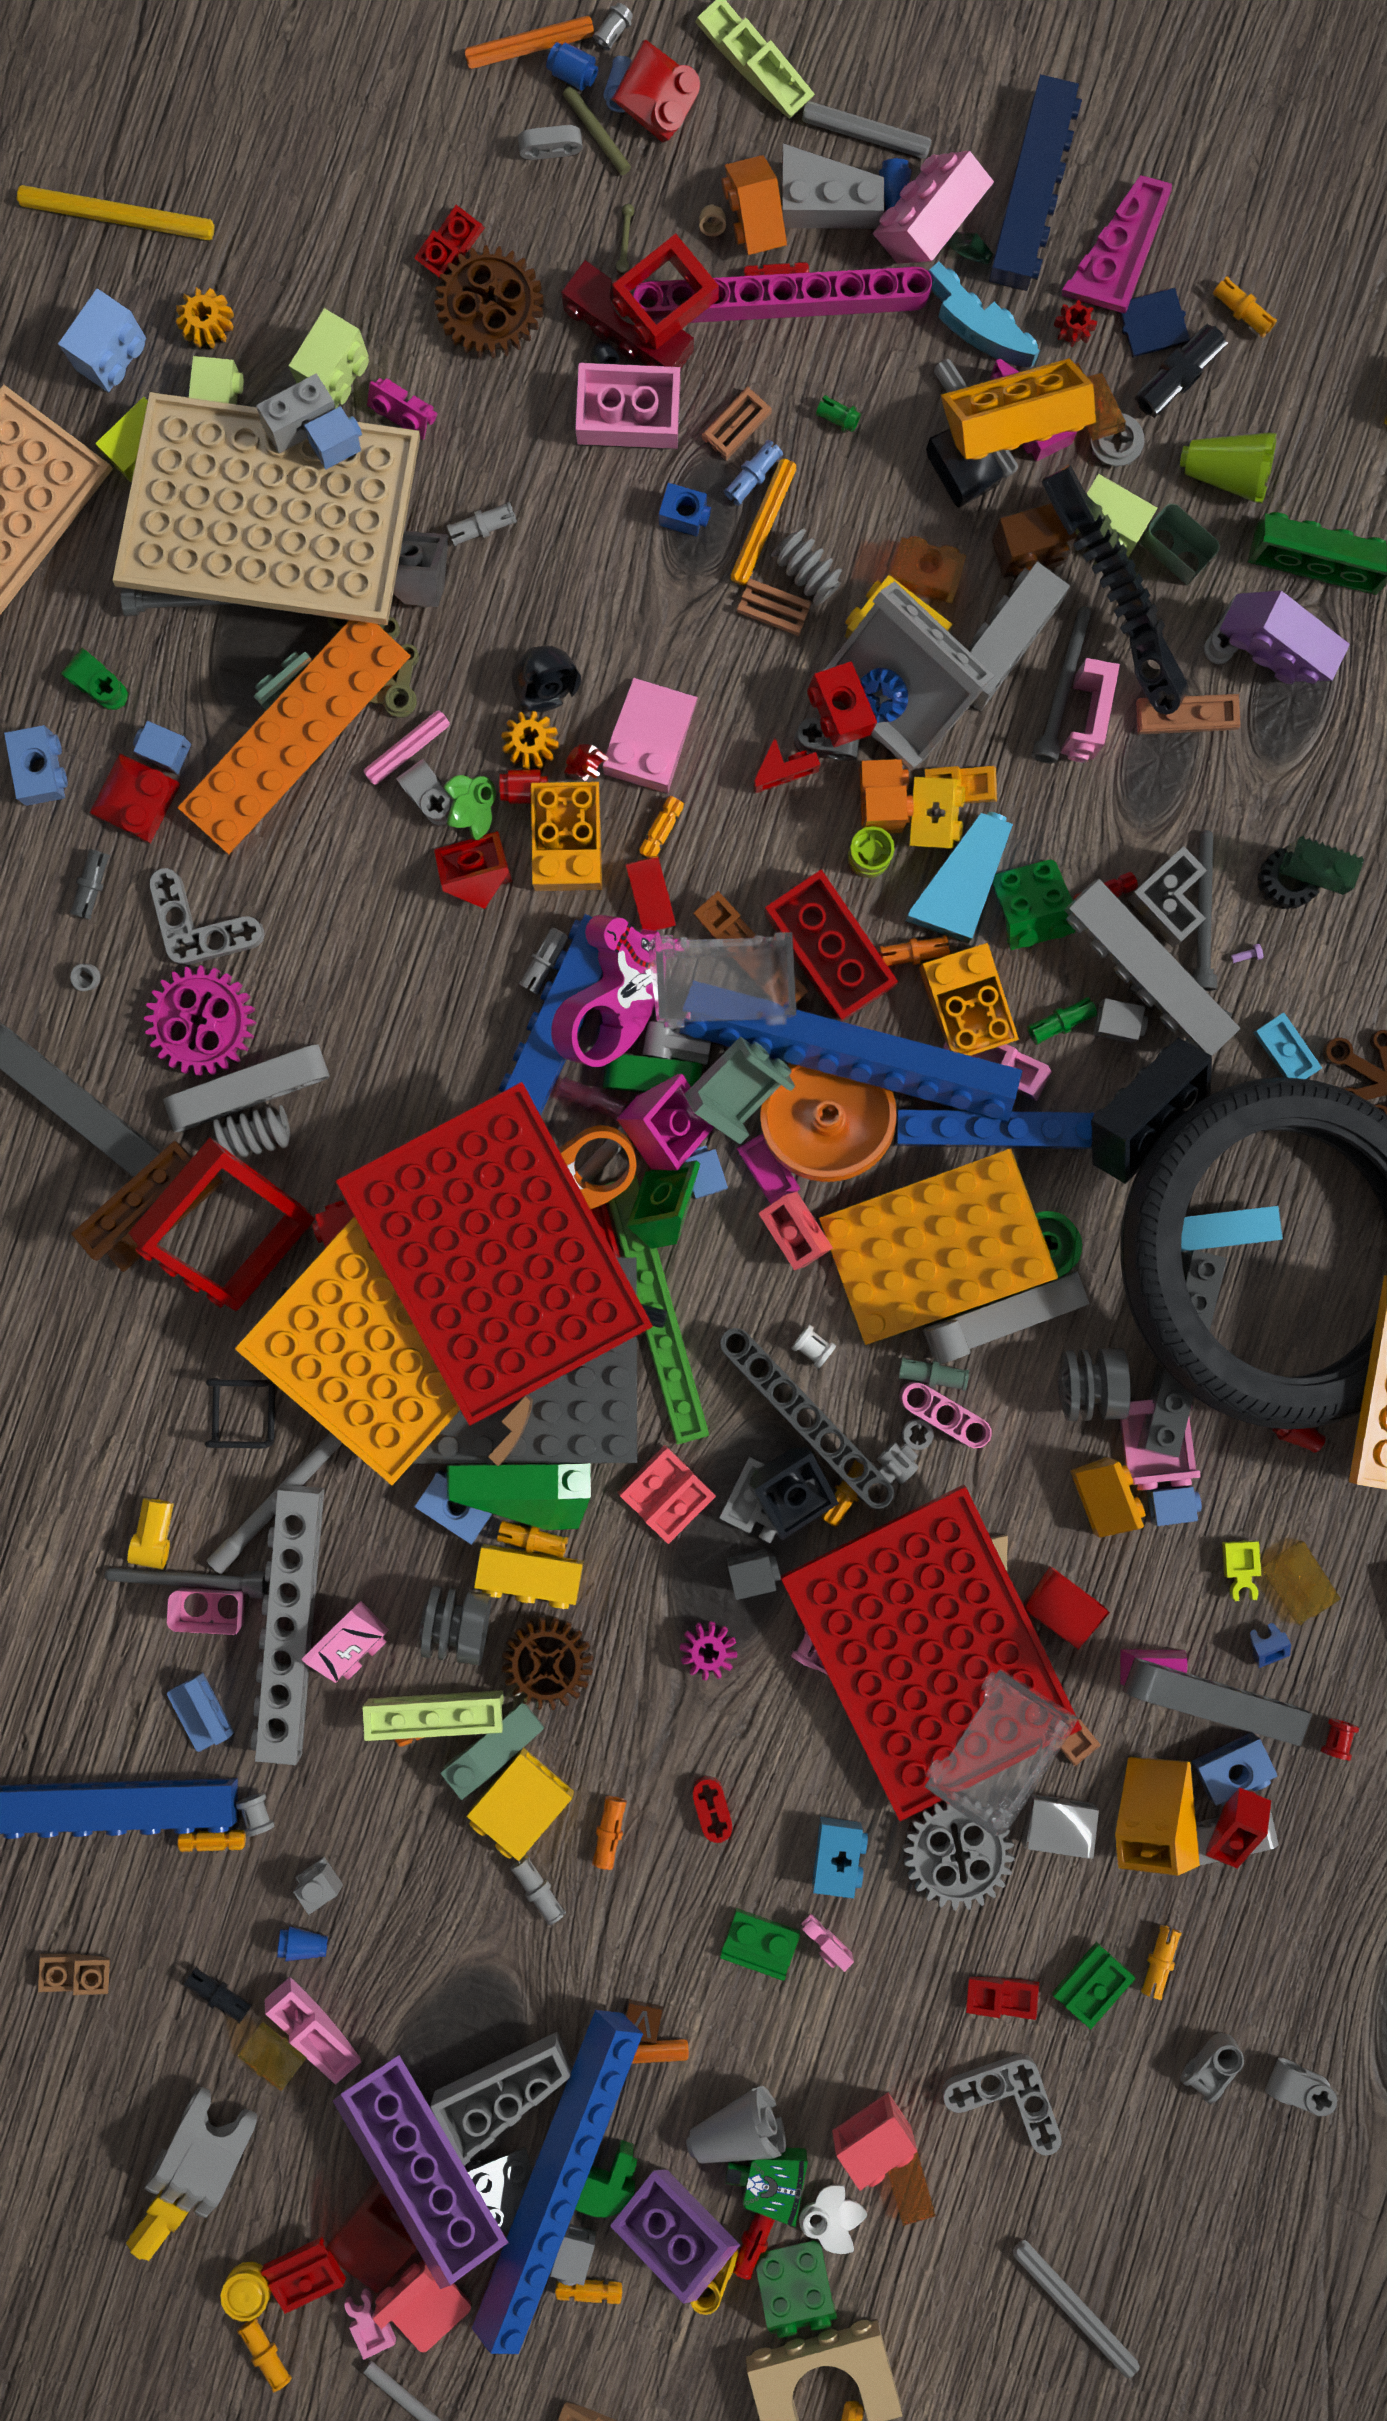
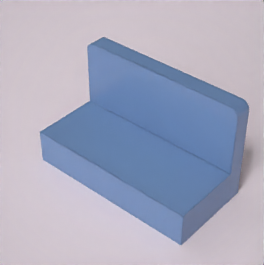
M204 1673L167 1692V1696L197 1752L227 1740L234 1733Z

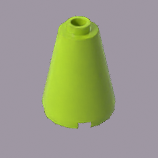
M1277 433L1191 440L1190 446H1183L1180 467H1185V475L1255 503H1263L1267 490L1265 483H1267L1268 476L1271 473Z

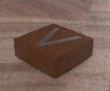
M629 2000L626 2017L643 2033L641 2041L656 2044L663 2006Z

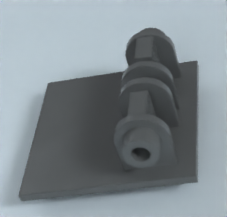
M526 2147L481 2165L479 2160L467 2164L469 2176L502 2232L511 2228L532 2174Z

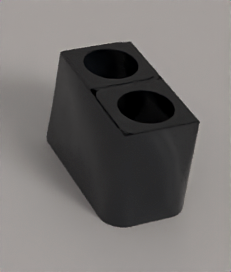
M950 429L930 437L926 447L927 456L956 507L964 506L999 485L1003 477V471L993 453H988L982 459L966 460L955 446Z

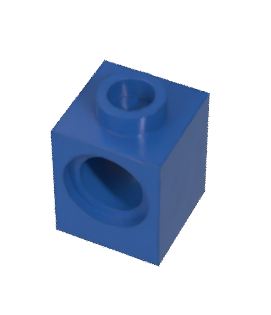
M668 483L659 511V526L698 536L700 526H707L711 513V507L707 506V494ZM688 505L694 508L695 512L690 516H682L677 510L681 506Z

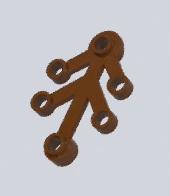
M1379 1030L1373 1033L1370 1038L1371 1046L1379 1052L1383 1070L1354 1054L1352 1044L1345 1038L1331 1039L1323 1048L1324 1059L1329 1064L1336 1066L1344 1064L1377 1083L1359 1089L1345 1088V1090L1365 1100L1387 1095V1043L1385 1046H1380L1377 1042L1379 1034L1384 1035L1387 1039V1030ZM1333 1046H1337L1341 1050L1339 1058L1332 1056L1331 1049ZM1374 1105L1387 1114V1107Z

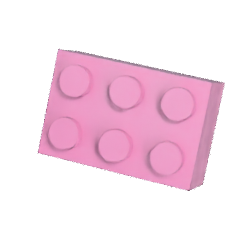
M970 151L934 154L928 157L920 167L921 173L900 192L901 198L881 216L879 220L881 224L874 231L873 235L897 264L933 261L994 183Z
M579 363L576 409L577 444L678 449L680 367Z

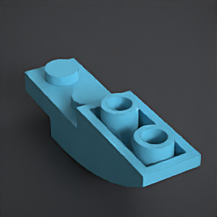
M938 261L929 269L932 278L931 290L943 302L938 318L954 333L975 348L996 359H1002L1013 365L1031 368L1035 364L1040 351L1036 340L1029 333H1023L1015 324L1013 315L1006 308L1001 309L994 301L984 310L980 299L973 292L968 293L963 288L958 275L951 268H945Z

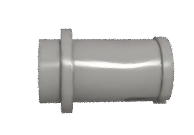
M622 3L610 6L608 17L593 35L595 42L606 51L611 50L612 45L623 30L630 28L632 24L633 14Z

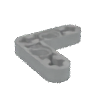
M168 868L159 869L151 876L150 889L166 952L169 958L177 964L190 965L253 949L262 943L264 929L256 919L249 916L195 929L181 877ZM167 876L168 879L175 882V884L170 886V893L174 899L179 897L180 901H169L166 891L159 888V885L163 884L164 877ZM172 908H179L183 912V921L177 926H170L166 921L167 912ZM246 924L252 929H256V932L251 934L252 940L248 941L243 936L233 938L236 945L232 946V938L227 931L228 928H231L234 934L245 931L244 925ZM213 932H220L224 936V944L218 950H211L207 946V938ZM199 936V944L204 951L203 954H200V950L197 948L187 950L186 957L184 958L182 955L175 953V949L180 948L179 942L183 941L189 946L198 944L195 937Z
M1016 2054L953 2076L943 2084L942 2096L944 2103L948 2109L956 2113L966 2112L1014 2095L1034 2150L1046 2156L1054 2154L1060 2148L1062 2142L1061 2134L1039 2071L1030 2056ZM1024 2065L1025 2069H1030L1026 2074L1031 2086L1024 2088L1019 2074H1016L1018 2072L1017 2066ZM987 2075H995L999 2078L1000 2083L996 2090L988 2092L981 2088V2080ZM974 2081L979 2096L974 2097L969 2082ZM959 2087L961 2092H965L962 2094L963 2100L957 2102L955 2097H951L953 2096V2089ZM1031 2096L1040 2097L1043 2100L1042 2108L1035 2113L1028 2112L1024 2108L1027 2098ZM1043 2121L1046 2131L1050 2135L1049 2143L1044 2144L1039 2139L1041 2134L1037 2122Z

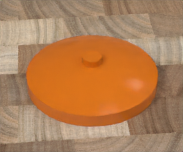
M789 1063L787 1066L792 1071L789 1076L795 1087L789 1091L781 1085L761 1105L760 1111L763 1136L776 1160L786 1169L800 1177L821 1182L850 1179L874 1166L888 1150L895 1134L897 1111L893 1091Z

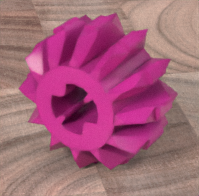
M714 1621L709 1622V1631H704L703 1625L700 1622L696 1623L698 1635L696 1636L687 1630L685 1637L691 1643L680 1644V1650L689 1653L681 1658V1662L683 1665L694 1662L689 1670L691 1675H695L700 1668L703 1669L702 1680H708L709 1670H713L715 1677L719 1679L722 1677L720 1666L728 1671L733 1668L730 1661L726 1658H737V1651L728 1649L736 1643L735 1637L723 1639L728 1632L726 1626L721 1627L718 1633H715ZM711 1643L713 1644V1650L718 1652L716 1655L712 1653V1658L704 1657V1651L699 1650L702 1646L705 1649V1644Z

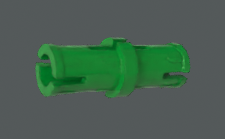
M1086 997L1064 1009L1059 1007L1053 1010V1014L1028 1025L1027 1030L1031 1040H1034V1044L1038 1045L1060 1033L1065 1035L1071 1032L1072 1027L1096 1017L1097 1010L1090 998Z

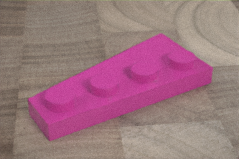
M1142 175L1138 177L1117 208L1116 214L1109 225L1105 226L1098 236V241L1088 255H1085L1072 279L1068 280L1063 287L1062 296L1126 314L1172 191L1171 183Z

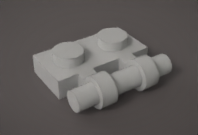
M749 1456L719 1518L748 1533L751 1532L755 1522L763 1524L764 1527L759 1538L771 1543L776 1531L766 1513L761 1511L762 1506L750 1490L749 1485L754 1472L766 1464Z

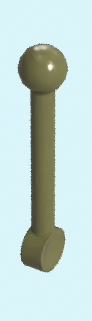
M625 204L621 210L624 216L620 260L616 263V270L621 275L629 271L627 251L630 220L635 212L631 204Z

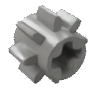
M894 1442L877 1458L882 1465L878 1471L890 1483L896 1479L900 1484H903L919 1468L914 1462L918 1455L908 1444L905 1443L900 1448Z

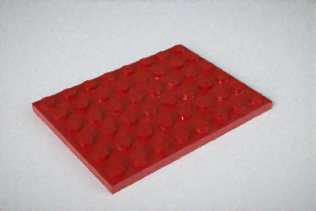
M523 1082L336 1180L469 1426L653 1327Z
M964 1484L780 1576L899 1821L1082 1730L1077 1716Z

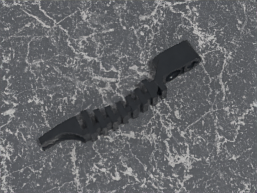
M1069 464L1049 477L1043 478L1042 484L1067 533L1071 535L1078 528L1079 533L1073 543L1076 550L1078 551L1087 546L1083 553L1085 561L1088 562L1095 558L1091 568L1095 575L1102 571L1103 576L1100 579V583L1103 588L1109 585L1111 589L1107 594L1110 602L1114 600L1118 602L1114 609L1117 618L1122 615L1126 618L1120 629L1123 634L1128 632L1130 636L1134 672L1150 704L1160 714H1172L1181 705L1188 693L1189 686L1163 638L1162 630L1165 624L1162 619L1157 620L1156 613L1158 609L1154 603L1151 604L1149 600L1150 593L1147 588H1143L1141 584L1143 579L1139 573L1136 574L1134 570L1136 565L1132 558L1128 559L1126 555L1128 550L1124 543L1120 544L1118 540L1120 536L1117 530L1111 528V519L1108 514L1104 515L1102 507L1088 496ZM1147 660L1157 662L1160 669L1150 667Z

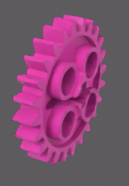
M199 965L197 975H195L191 968L185 967V977L182 978L174 971L172 972L174 980L172 984L163 979L161 980V984L165 989L163 993L155 990L152 991V994L158 1001L157 1003L146 1004L148 1008L154 1010V1014L144 1017L145 1021L153 1023V1027L146 1030L145 1033L149 1036H156V1039L150 1044L152 1048H163L158 1055L160 1059L164 1060L171 1056L169 1061L171 1068L175 1069L182 1062L181 1072L188 1074L193 1066L195 1075L202 1076L204 1067L207 1068L210 1074L215 1075L217 1064L223 1069L228 1070L227 1059L231 1058L239 1062L240 1059L236 1051L238 1049L243 1051L249 1050L243 1043L244 1038L254 1039V1035L247 1031V1027L254 1026L257 1022L247 1018V1015L253 1013L255 1008L244 1005L251 997L247 993L238 995L243 985L239 982L230 985L232 976L228 973L219 979L220 973L217 968L213 967L209 975H207L206 968ZM188 992H194L196 994L195 1004L191 1008H184L182 1004L184 995ZM210 992L211 997L205 1005V995ZM226 1001L229 1006L227 1015L217 1018L214 1013L215 1006L219 1002ZM203 1016L207 1019L205 1025L194 1023L195 1017L201 1018ZM178 1024H184L186 1026L185 1037L175 1041L172 1035L174 1027ZM216 1033L219 1038V1044L215 1049L209 1051L205 1048V1039L209 1034ZM196 1036V1046L193 1050H191L190 1044L193 1042Z

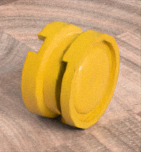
M243 2262L235 2266L228 2274L220 2297L225 2313L232 2319L241 2322L251 2321L259 2317L266 2309L272 2292L268 2287L269 2281L266 2276H262L260 2273L263 2267L261 2264Z

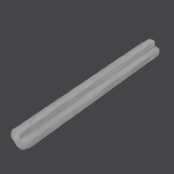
M1021 2240L1015 2245L1012 2252L1017 2261L1126 2378H1132L1140 2368L1138 2361L1026 2240Z

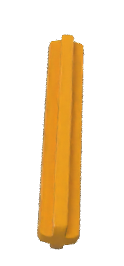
M782 458L779 461L732 570L731 580L739 585L745 586L795 474L796 464L788 459Z

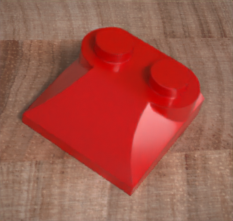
M643 40L611 100L663 143L673 136L685 120L699 93L700 80L692 67L677 64L650 42Z
M119 754L89 813L151 844L181 784L159 770L152 769L123 754Z

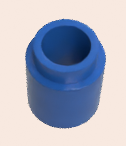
M556 42L551 48L546 68L552 71L554 77L582 91L586 86L591 87L598 74V67L595 66L596 59L594 56L566 42L563 45Z

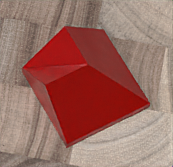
M498 831L486 834L478 840H473L472 838L434 849L443 891L481 908H486L500 885L513 882Z

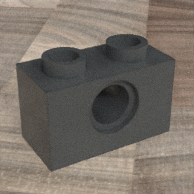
M767 1549L727 1558L736 1600L777 1591L775 1581L781 1580L775 1556H768Z

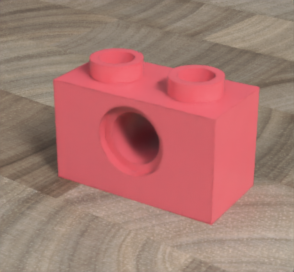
M798 1192L784 1195L758 1213L794 1271L809 1265L833 1249Z

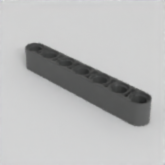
M0 1023V1069L133 1177L136 1176L161 1153L158 1148L26 1041Z
M732 1328L726 1331L721 1338L720 1344L722 1351L728 1359L867 1505L876 1509L888 1506L893 1500L894 1495L890 1482L747 1332L739 1328ZM732 1336H742L746 1341L744 1350L736 1354L728 1351V1340ZM756 1360H764L769 1364V1373L763 1378H755L751 1375L750 1368ZM785 1384L792 1388L793 1396L790 1401L779 1403L774 1399L773 1394L777 1386ZM803 1409H811L817 1416L816 1423L810 1428H803L797 1422V1415ZM826 1434H835L840 1439V1447L834 1453H827L821 1448V1439ZM849 1459H859L863 1463L864 1472L860 1477L850 1478L846 1475L844 1465ZM876 1483L883 1484L888 1491L887 1499L879 1504L872 1502L868 1497L870 1486Z
M1134 1658L1123 1688L1124 1693L1142 1701L1297 1746L1302 1745L1312 1717L1311 1712L1295 1705L1139 1658Z

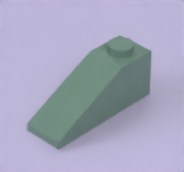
M523 1702L502 1718V1733L482 1734L444 1765L440 1774L461 1800L489 1779L545 1728L531 1709L523 1704Z

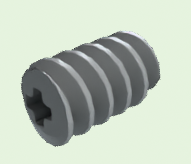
M805 528L787 536L774 549L771 556H778L777 564L779 566L788 565L786 574L788 576L797 575L795 584L797 586L806 585L804 594L806 596L815 594L813 604L818 606L827 600L840 586L841 582L838 581L842 569L829 571L833 559L820 561L824 552L823 548L812 552L811 548L815 540L812 538L803 542L802 538L806 533Z
M282 1105L279 1106V1115L276 1116L271 1107L266 1108V1118L263 1119L257 1110L253 1111V1121L250 1122L244 1113L240 1114L239 1124H235L231 1116L227 1117L226 1127H222L218 1119L214 1120V1131L218 1144L235 1156L237 1151L242 1157L248 1156L250 1148L254 1153L259 1154L263 1150V1145L267 1150L272 1151L276 1147V1142L282 1148L289 1145V1123Z

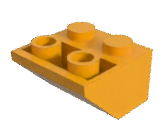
M1105 1457L1070 1470L1094 1535L1101 1538L1144 1527L1141 1518L1145 1517L1146 1514L1138 1497L1134 1498L1129 1485L1133 1484V1479L1126 1464L1122 1466L1119 1461Z

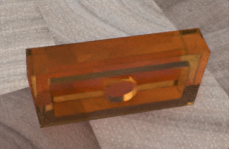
M1075 363V365L1082 371L1079 363ZM1103 373L1087 377L1093 383L1096 423L1086 425L1092 440L1125 431L1126 421Z

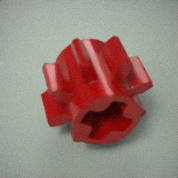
M1077 300L1076 304L1070 308L1068 305L1063 304L1060 311L1062 316L1056 317L1053 324L1056 328H1060L1057 339H1064L1070 342V347H1073L1075 342L1080 340L1088 343L1091 336L1089 331H1094L1097 326V321L1090 320L1094 308L1089 307L1087 309L1081 305L1080 300Z

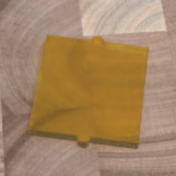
M264 2022L260 2024L238 2055L240 2059L256 2071L258 2076L264 2077L280 2091L284 2089L307 2058L288 2043L286 2037H281Z

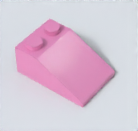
M633 678L606 753L608 760L603 763L604 775L668 794L698 697Z

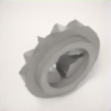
M1112 413L1102 417L1095 424L1091 433L1090 442L1093 455H1096L1101 460L1102 465L1109 464L1114 466L1115 469L1119 466L1130 465L1140 455L1144 446V433L1140 424L1133 417L1123 413ZM1116 429L1119 439L1127 442L1121 444L1118 452L1114 449L1113 443L1106 441L1112 439Z

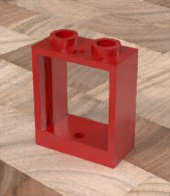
M676 233L612 284V303L622 317L628 316L635 324L633 326L634 331L640 340L644 343L649 341L655 350L719 300V285ZM667 261H670L694 290L695 294L656 325L630 291Z

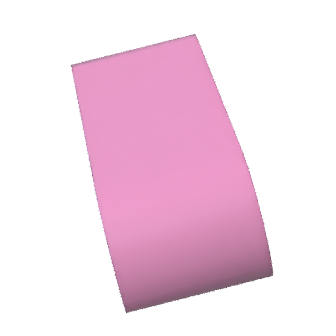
M909 1382L902 1387L899 1394L900 1402L911 1413L969 1447L981 1448L990 1441L992 1436L991 1428L984 1419L922 1383ZM914 1388L923 1390L925 1396L923 1403L917 1407L910 1406L907 1401L909 1391ZM944 1405H949L954 1412L953 1419L947 1424L939 1423L936 1415L938 1409ZM972 1423H979L983 1429L982 1436L976 1441H969L966 1436L967 1427Z

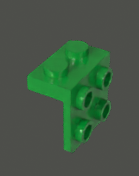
M1045 860L995 874L992 886L1006 918V934L1010 950L1030 947L1040 942L1063 938L1075 933V930L1066 920L1069 915L1064 911L1073 900L1054 860Z
M811 2241L760 2254L755 2266L769 2332L771 2334L777 2333V2337L782 2338L797 2334V2328L810 2325L811 2330L830 2327V2320L837 2319V2314L832 2300L821 2244L818 2241Z

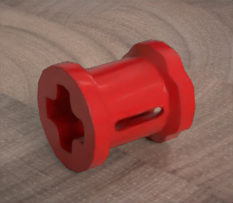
M1329 1718L1328 1724L1331 1725L1326 1745H1322L1320 1751L1342 1760L1351 1761L1352 1755L1349 1751L1354 1733H1358L1360 1727L1343 1720Z

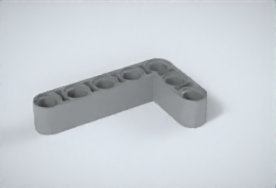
M1077 1271L923 1329L934 1361L943 1364L970 1354L971 1348L1076 1310L1090 1303Z

